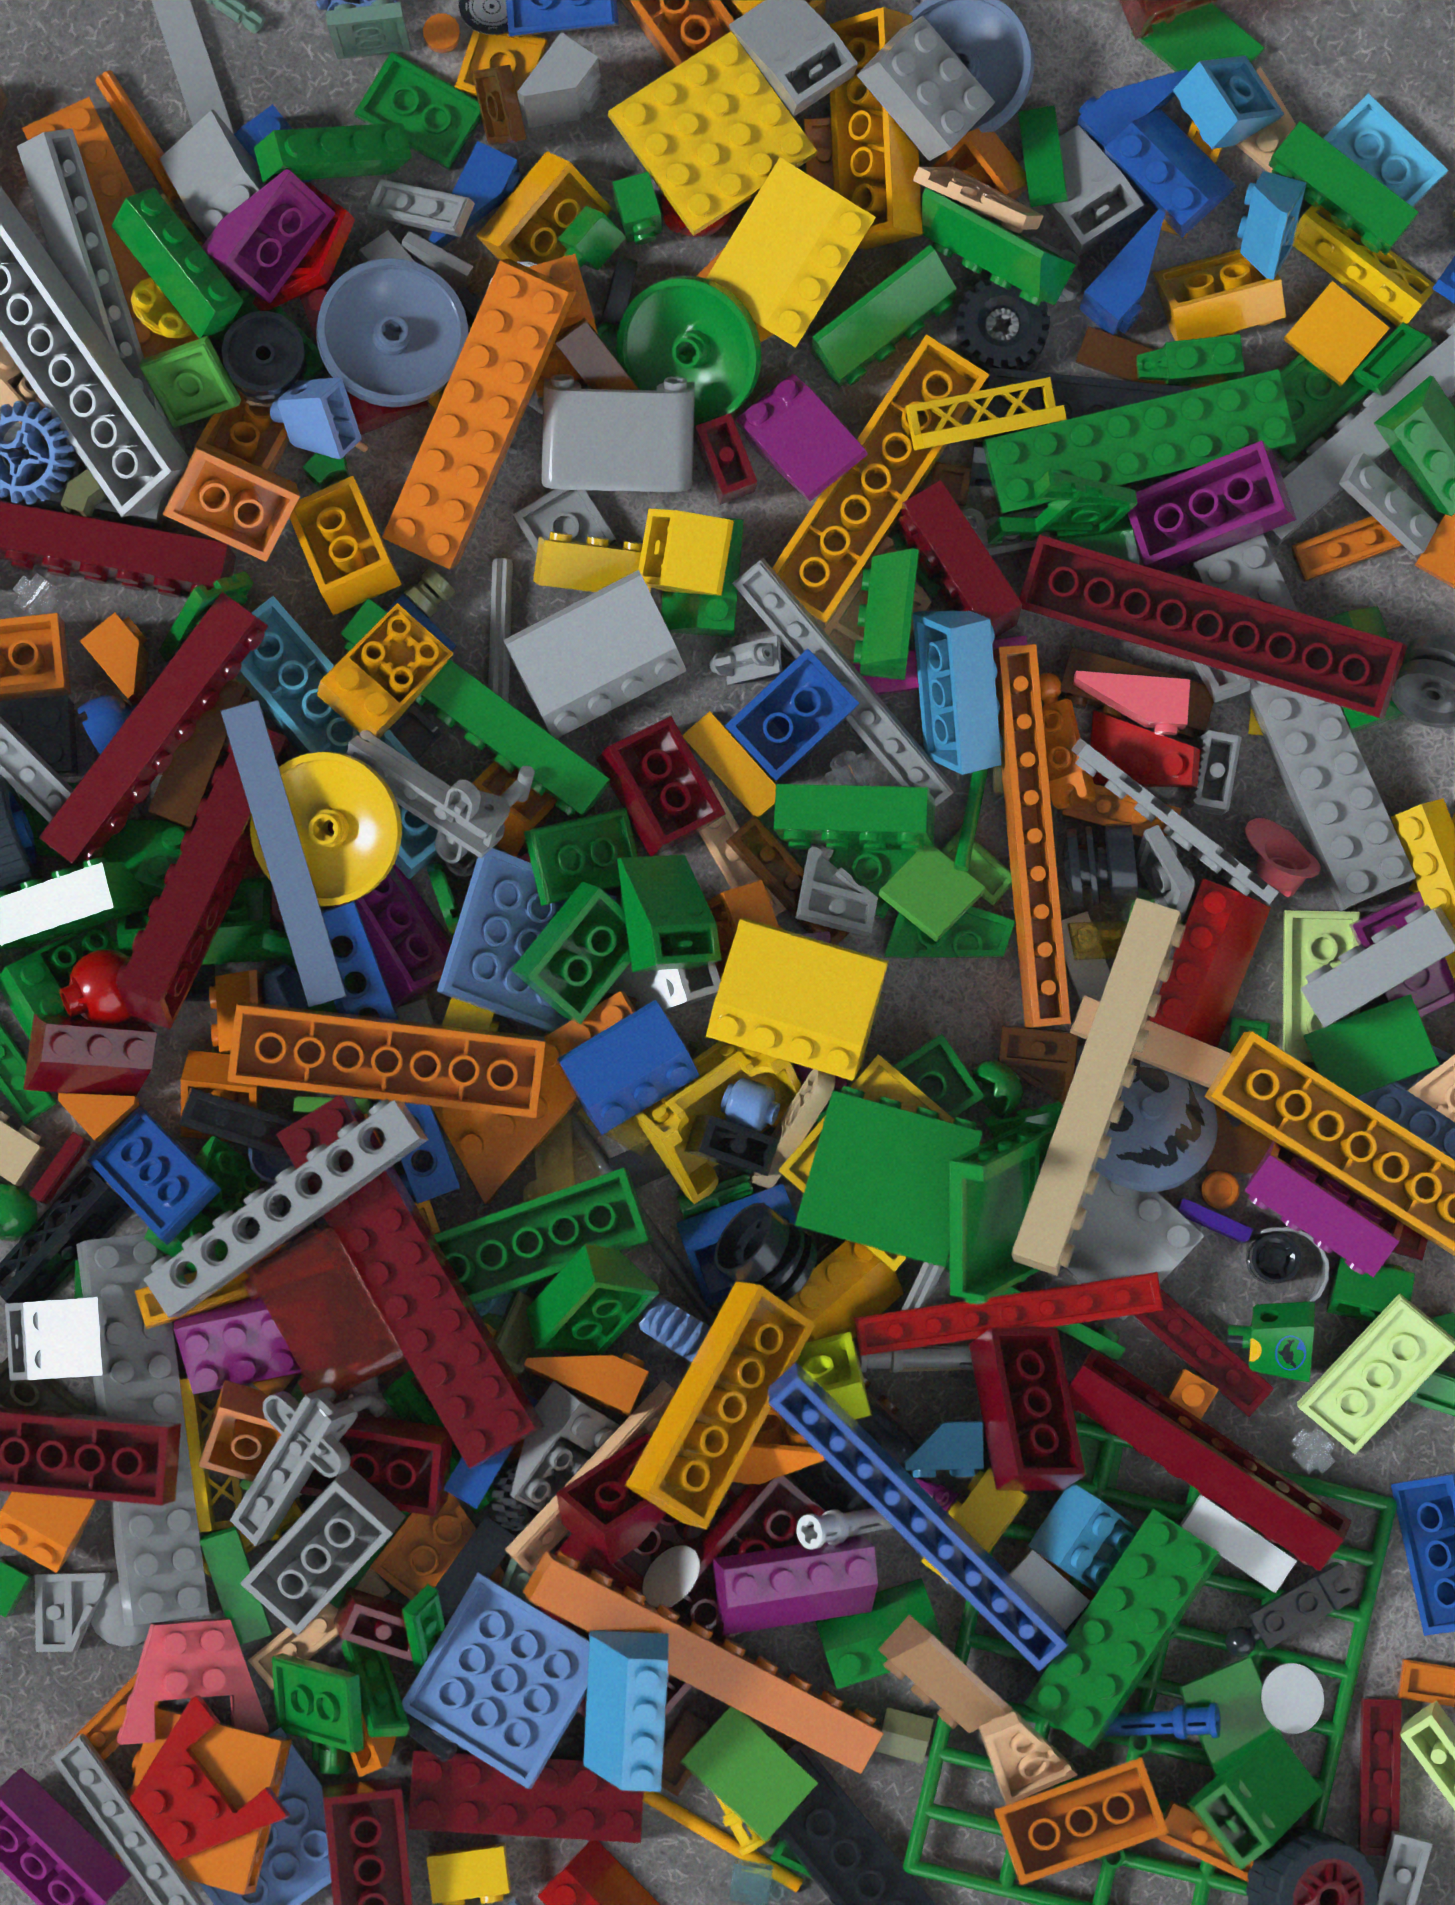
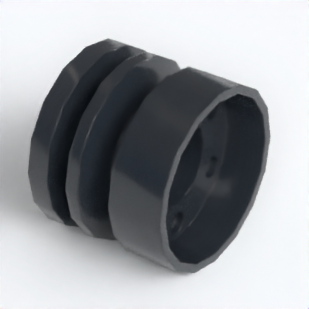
M1131 822L1106 824L1104 842L1096 843L1091 826L1085 827L1087 844H1078L1076 828H1066L1067 836L1063 850L1066 888H1068L1073 899L1074 908L1084 907L1082 890L1091 889L1093 906L1099 905L1101 888L1109 887L1114 904L1135 902L1136 898L1139 897Z
M753 1203L743 1208L725 1227L716 1244L714 1259L716 1267L734 1281L760 1285L785 1302L799 1292L810 1278L816 1265L818 1248L813 1238L794 1224L788 1223V1220L765 1203Z

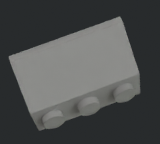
M561 32L517 91L523 125L533 128L580 120L586 111L592 114L603 98V95L600 94L602 84L598 57Z

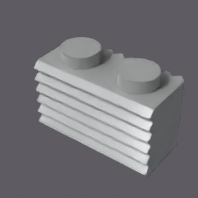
M1209 730L1197 739L1200 743L1196 746V748L1200 749L1198 787H1192L1188 790L1190 796L1187 797L1189 803L1185 805L1188 810L1221 816L1229 811L1242 737Z

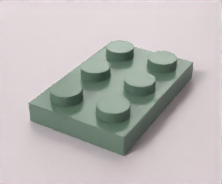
M376 0L371 3L372 6L356 7L354 4H341L334 7V10L326 11L327 26L337 60L391 53V51L394 53L411 51L401 2L394 3L393 0Z

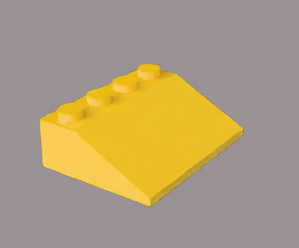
M780 157L706 279L714 281L732 292L746 307L754 322L796 348L876 217Z
M741 917L714 1001L706 1037L853 1081L862 1066L889 961Z

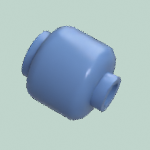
M746 1078L739 1079L735 1084L730 1083L725 1090L721 1102V1112L725 1113L726 1121L756 1132H761L767 1124L773 1125L780 1110V1103L775 1102V1092L771 1086Z

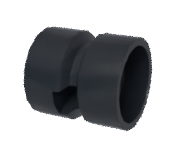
M1274 1233L1260 1237L1250 1245L1246 1254V1265L1254 1279L1264 1284L1273 1285L1288 1281L1296 1275L1301 1265V1253L1293 1239L1283 1234Z

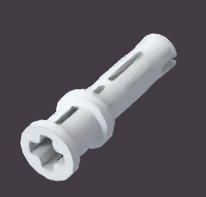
M875 1508L844 1514L838 1510H829L822 1516L814 1514L802 1516L797 1524V1535L800 1543L805 1548L812 1550L820 1548L824 1543L837 1545L843 1543L849 1536L884 1529L888 1530L892 1529L893 1526Z

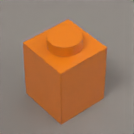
M1181 1369L1166 1397L1201 1420L1219 1389L1190 1371Z

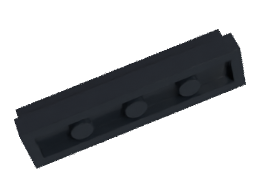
M87 1166L0 1262V1296L7 1303L45 1301L75 1268V1261L78 1260L76 1244L86 1240L101 1239L130 1206L93 1169ZM93 1181L96 1187L86 1198L81 1199L83 1190ZM63 1213H67L66 1220L60 1226L55 1227L56 1220ZM42 1241L40 1249L34 1255H30V1250L36 1242ZM16 1269L15 1276L4 1287L1 1281L11 1270Z

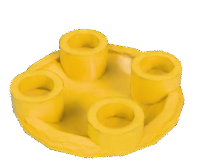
M151 277L141 280L134 287L131 303L134 313L142 324L154 333L168 338H184L194 334V331Z

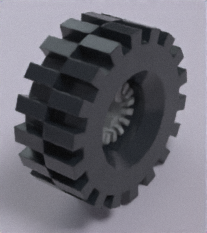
M990 279L985 284L983 280L975 284L973 291L969 290L964 295V300L960 303L956 317V341L960 343V351L963 356L967 355L970 358V362L974 365L984 367L983 370L987 373L990 367L1022 370L1025 365L1028 364L1030 366L1035 362L1038 354H1041L1044 349L1050 326V316H1047L1048 306L1045 301L1041 302L1039 306L1034 305L1019 297L1022 290L1012 285L1010 290L990 281ZM1000 318L1003 323L1009 321L1012 324L1009 326L1008 334L1005 336L1000 331L996 333L993 331L996 326V319Z

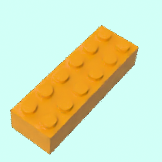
M886 7L828 24L838 34L858 63L854 77L830 92L834 191L876 217L858 246L859 249L863 250L923 235L920 184L913 181L919 167V149L857 76L863 67L901 28L913 22L912 16Z
M736 1281L625 1486L680 1522L707 1529L772 1407L769 1404L768 1387L797 1361L816 1324L762 1286Z

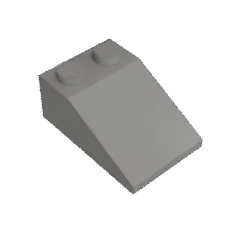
M210 110L159 158L191 219L207 239L221 219L268 184L263 183L258 164L215 110Z

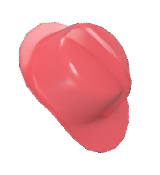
M1254 818L1247 823L1245 827L1246 838L1258 853L1256 867L1258 876L1285 897L1293 896L1306 878H1313L1319 875L1321 870L1319 861L1304 848L1289 830L1265 818Z

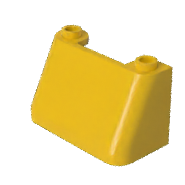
M719 1041L692 1060L700 1075L699 1077L635 1115L640 1127L675 1181L694 1205L715 1190L719 1179L713 1169L719 1163L685 1152L696 1115H712L726 1120L725 1113L721 1112V1102L725 1090L730 1083L735 1084L739 1079L746 1078L771 1086L774 1089L775 1102L780 1103L778 1117L773 1125L767 1124L759 1133H763L771 1126L775 1129L801 1088V1083L789 1061Z

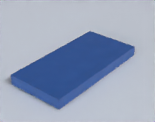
M139 1106L87 1160L166 1245L221 1190L142 1106Z

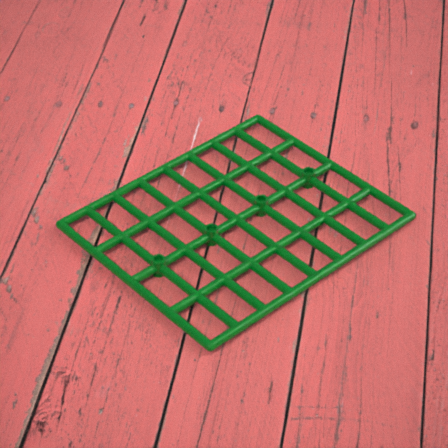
M1075 1419L1078 1436L1102 1441L1093 1483L1079 1479L1074 1484L1103 1502L1149 1513L1152 1509H1155L1165 1517L1178 1519L1180 1522L1183 1521L1198 1496L1201 1495L1195 1487L1190 1485L1187 1501L1183 1505L1108 1487L1117 1445L1131 1449L1134 1448L1117 1435L1106 1432L1101 1425ZM1275 1469L1309 1493L1380 1510L1371 1551L1341 1544L1331 1556V1558L1367 1566L1358 1608L1345 1605L1326 1615L1354 1623L1345 1664L1277 1647L1266 1649L1261 1640L1256 1641L1254 1650L1247 1655L1251 1657L1259 1677L1263 1660L1281 1665L1296 1663L1307 1667L1314 1673L1341 1679L1332 1721L1319 1718L1315 1725L1307 1730L1328 1736L1319 1777L1312 1776L1324 1793L1312 1805L1308 1827L1323 1831L1397 1502L1392 1497ZM1240 1521L1248 1528H1250L1251 1530L1262 1536L1264 1539H1266L1262 1532H1260L1247 1522ZM1011 1522L1002 1536L1031 1542L1039 1529ZM1274 1543L1277 1548L1288 1554L1289 1550L1278 1543ZM994 1546V1547L992 1548V1550L989 1552V1554H990L992 1557H993V1553H994V1548H995V1546ZM1215 1572L1211 1573L1203 1585L1260 1599V1606L1287 1591L1279 1587L1277 1592L1274 1593L1260 1583ZM1070 1576L1069 1583L1082 1594L1084 1585ZM966 1599L954 1655L966 1666L971 1648L1029 1662L1009 1641L974 1633L979 1611ZM1089 1604L1085 1607V1609H1084L1079 1615H1083V1613L1085 1612V1610L1087 1609V1607L1089 1606ZM1076 1619L1065 1630L1066 1639L1074 1629ZM1178 1623L1147 1670L1146 1675L1143 1676L1136 1689L1142 1690L1137 1712L1153 1711L1157 1694L1183 1700L1178 1686L1182 1685L1181 1683L1161 1679L1171 1639L1176 1638L1228 1651L1226 1646L1227 1635ZM1004 1700L1012 1708L1011 1712L1015 1711L1025 1721L1035 1723V1730L1047 1741L1050 1728L1062 1730L1027 1705ZM938 1717L903 1863L906 1873L1034 1905H1108L1116 1868L1121 1865L1195 1883L1191 1905H1207L1211 1888L1246 1896L1247 1881L1216 1873V1866L1201 1860L1200 1867L1195 1868L1123 1849L1096 1858L1101 1860L1102 1864L1093 1902L1015 1884L1016 1872L1007 1847L999 1880L921 1861L930 1818L1003 1836L996 1818L934 1803L944 1762L994 1774L989 1756L948 1746L952 1728L942 1718ZM1150 1735L1102 1738L1104 1741L1124 1745L1129 1748L1125 1763L1143 1757V1754L1146 1752H1152L1211 1767L1204 1749ZM1070 1778L1050 1788H1056L1068 1784L1070 1782L1079 1780V1778ZM1157 1798L1162 1815H1164L1170 1801ZM1180 1804V1805H1182V1806H1184V1807L1190 1809L1188 1805Z

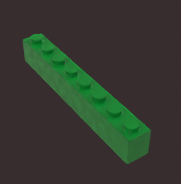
M368 598L341 632V636L346 642L343 648L349 652L388 612ZM450 659L414 700L420 706L426 702L437 711L434 713V716L447 727L452 729L456 724L464 730L466 735L463 738L476 749L482 751L486 747L497 756L494 761L510 774L515 769L519 772L522 766L532 767L535 773L531 790L539 796H542L545 792L557 800L554 806L570 819L575 814L580 818L586 817L610 785L608 777Z

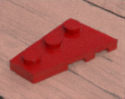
M1093 710L1091 747L1141 786L1198 787L1200 749ZM1098 771L1092 777L1096 785L1105 786L1108 782V779Z

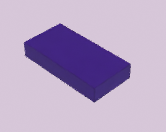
M1185 1198L1180 1199L1176 1210L1186 1219L1241 1244L1248 1242L1253 1232L1252 1228Z

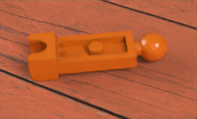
M1050 672L1042 673L1039 675L1041 701L1044 703L1042 712L1050 797L1054 807L1060 810H1068L1071 807L1070 794L1073 789L1076 788L1079 797L1091 802L1096 800L1097 795L1092 776L1075 764L1079 756L1071 751L1080 739L1072 701L1067 698L1058 701L1062 684L1059 677Z

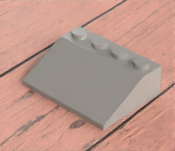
M639 570L503 640L539 716L550 735L556 739L687 671L674 640Z
M1099 1173L1093 1195L1086 1193L1082 1208L1087 1209L1085 1220L1080 1231L1073 1230L1069 1244L1074 1245V1250L1070 1263L1066 1268L1082 1283L1158 1272L1160 1284L1203 1239L1204 1235L1158 1192L1128 1189L1108 1180ZM1122 1316L1119 1318L1124 1321L1128 1316Z

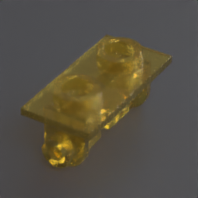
M1126 921L1067 923L1074 960L1115 959L1127 927Z

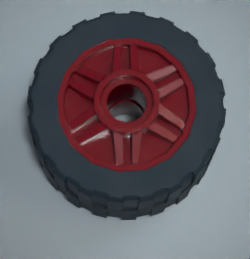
M1294 1827L1286 1831L1269 1849L1253 1860V1865L1249 1869L1247 1877L1246 1896L1249 1901L1248 1905H1378L1379 1901L1378 1879L1375 1877V1869L1372 1863L1366 1859V1855L1361 1850L1353 1847V1845L1310 1827Z

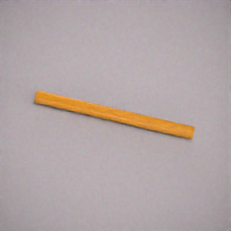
M644 1791V1802L792 1891L797 1893L804 1881L803 1878L756 1850L741 1855L739 1852L741 1846L736 1838L662 1794Z

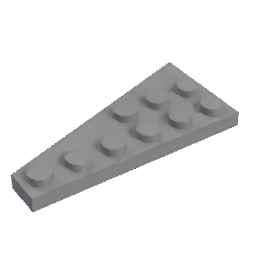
M1081 738L1073 746L1071 751L1079 756L1075 764L1092 777H1094L1097 771L1108 779V782L1105 784L1106 788L1122 800L1127 794L1138 802L1134 809L1150 822L1155 817L1163 821L1167 825L1163 830L1164 833L1187 851L1192 846H1195L1196 848L1192 854L1217 874L1223 868L1225 871L1221 877L1247 896L1253 891L1269 905L1279 892Z

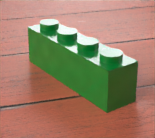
M1299 121L1275 151L1269 162V166L1273 168V174L1306 182L1303 198L1314 207L1321 205L1332 214L1331 219L1339 227L1345 230L1351 228L1361 236V242L1375 253L1381 251L1387 255L1413 223L1419 212L1301 121Z
M403 123L273 130L254 147L263 183H269L286 169L293 172L300 180L388 175L394 173L412 158Z
M154 187L125 198L111 225L114 231L199 339L227 329L242 305L243 299Z

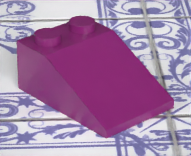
M286 169L221 219L202 245V249L213 263L243 290L271 303L336 213L293 172Z
M794 373L780 382L735 419L751 447L809 501L813 500L868 455L865 448L813 390Z

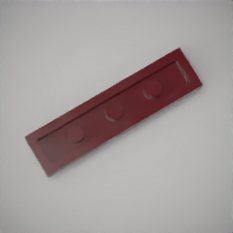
M1160 1288L1164 1310L1135 1314L1133 1317L1208 1383L1218 1388V1391L1243 1414L1250 1417L1275 1388L1259 1374L1252 1371L1242 1359Z
M1361 1698L1358 1849L1368 1856H1385L1392 1830L1399 1832L1402 1700Z

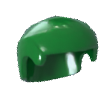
M982 1061L973 1068L972 1078L975 1082H982L981 1092L985 1096L982 1102L997 1116L1006 1119L1013 1113L1023 1098L1022 1082L1017 1073L1006 1064L999 1061Z
M0 1184V1240L13 1242L21 1239L30 1231L38 1219L37 1203L29 1195V1191L23 1187L14 1184Z

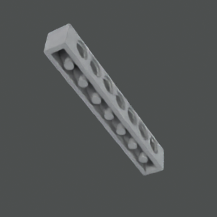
M388 1099L379 1102L369 1110L371 1116L361 1124L354 1121L345 1126L337 1133L340 1139L328 1147L324 1143L313 1149L306 1155L309 1161L298 1169L295 1166H291L275 1177L277 1184L267 1191L261 1188L244 1199L246 1206L235 1214L231 1210L218 1217L212 1223L215 1228L204 1236L201 1233L195 1234L181 1245L184 1250L172 1258L170 1255H167L155 1262L150 1267L153 1272L145 1277L144 1281L167 1316L181 1317L429 1140L404 1102L398 1100L390 1102ZM380 1128L385 1134V1143L380 1149L376 1150L370 1143V1136L374 1130ZM348 1150L353 1155L354 1164L349 1171L344 1172L339 1166V1158L343 1152ZM317 1173L322 1179V1188L314 1195L308 1188V1180L311 1175ZM285 1195L291 1202V1209L283 1217L277 1211V1202ZM251 1218H255L260 1225V1231L254 1239H251L246 1233V1224ZM220 1240L225 1241L229 1249L228 1255L223 1261H220L215 1255V1246ZM190 1262L197 1268V1277L192 1283L187 1282L184 1277V1268Z

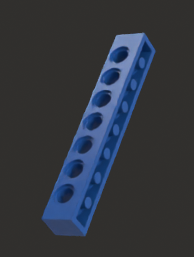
M355 900L321 911L330 942L336 936L344 935L349 937L353 943V950L348 955L339 956L334 953L346 992L345 997L334 1000L337 1012L358 1015L361 1009L372 1007L378 1011L380 1018L399 1020ZM352 971L361 972L367 980L366 986L357 992L349 990L344 983L345 976ZM404 1103L410 1113L419 1119L420 1127L429 1139L401 1159L406 1173L400 1175V1179L410 1196L414 1195L418 1204L461 1188L432 1106ZM418 1150H426L432 1154L433 1162L429 1167L420 1169L411 1162L412 1155Z

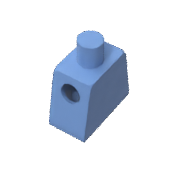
M342 378L298 381L278 400H275L270 407L271 419L277 423H284L290 443L294 447L335 459H342L362 440Z

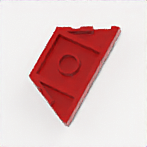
M306 182L305 185L336 214L281 287L272 302L268 303L255 296L252 304L260 311H268L328 283L344 244L349 237L355 218L326 194L320 192L310 182Z

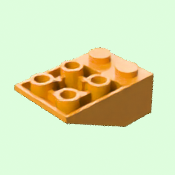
M397 603L320 680L317 696L357 732L360 733L363 730H368L380 739L402 716L454 653Z

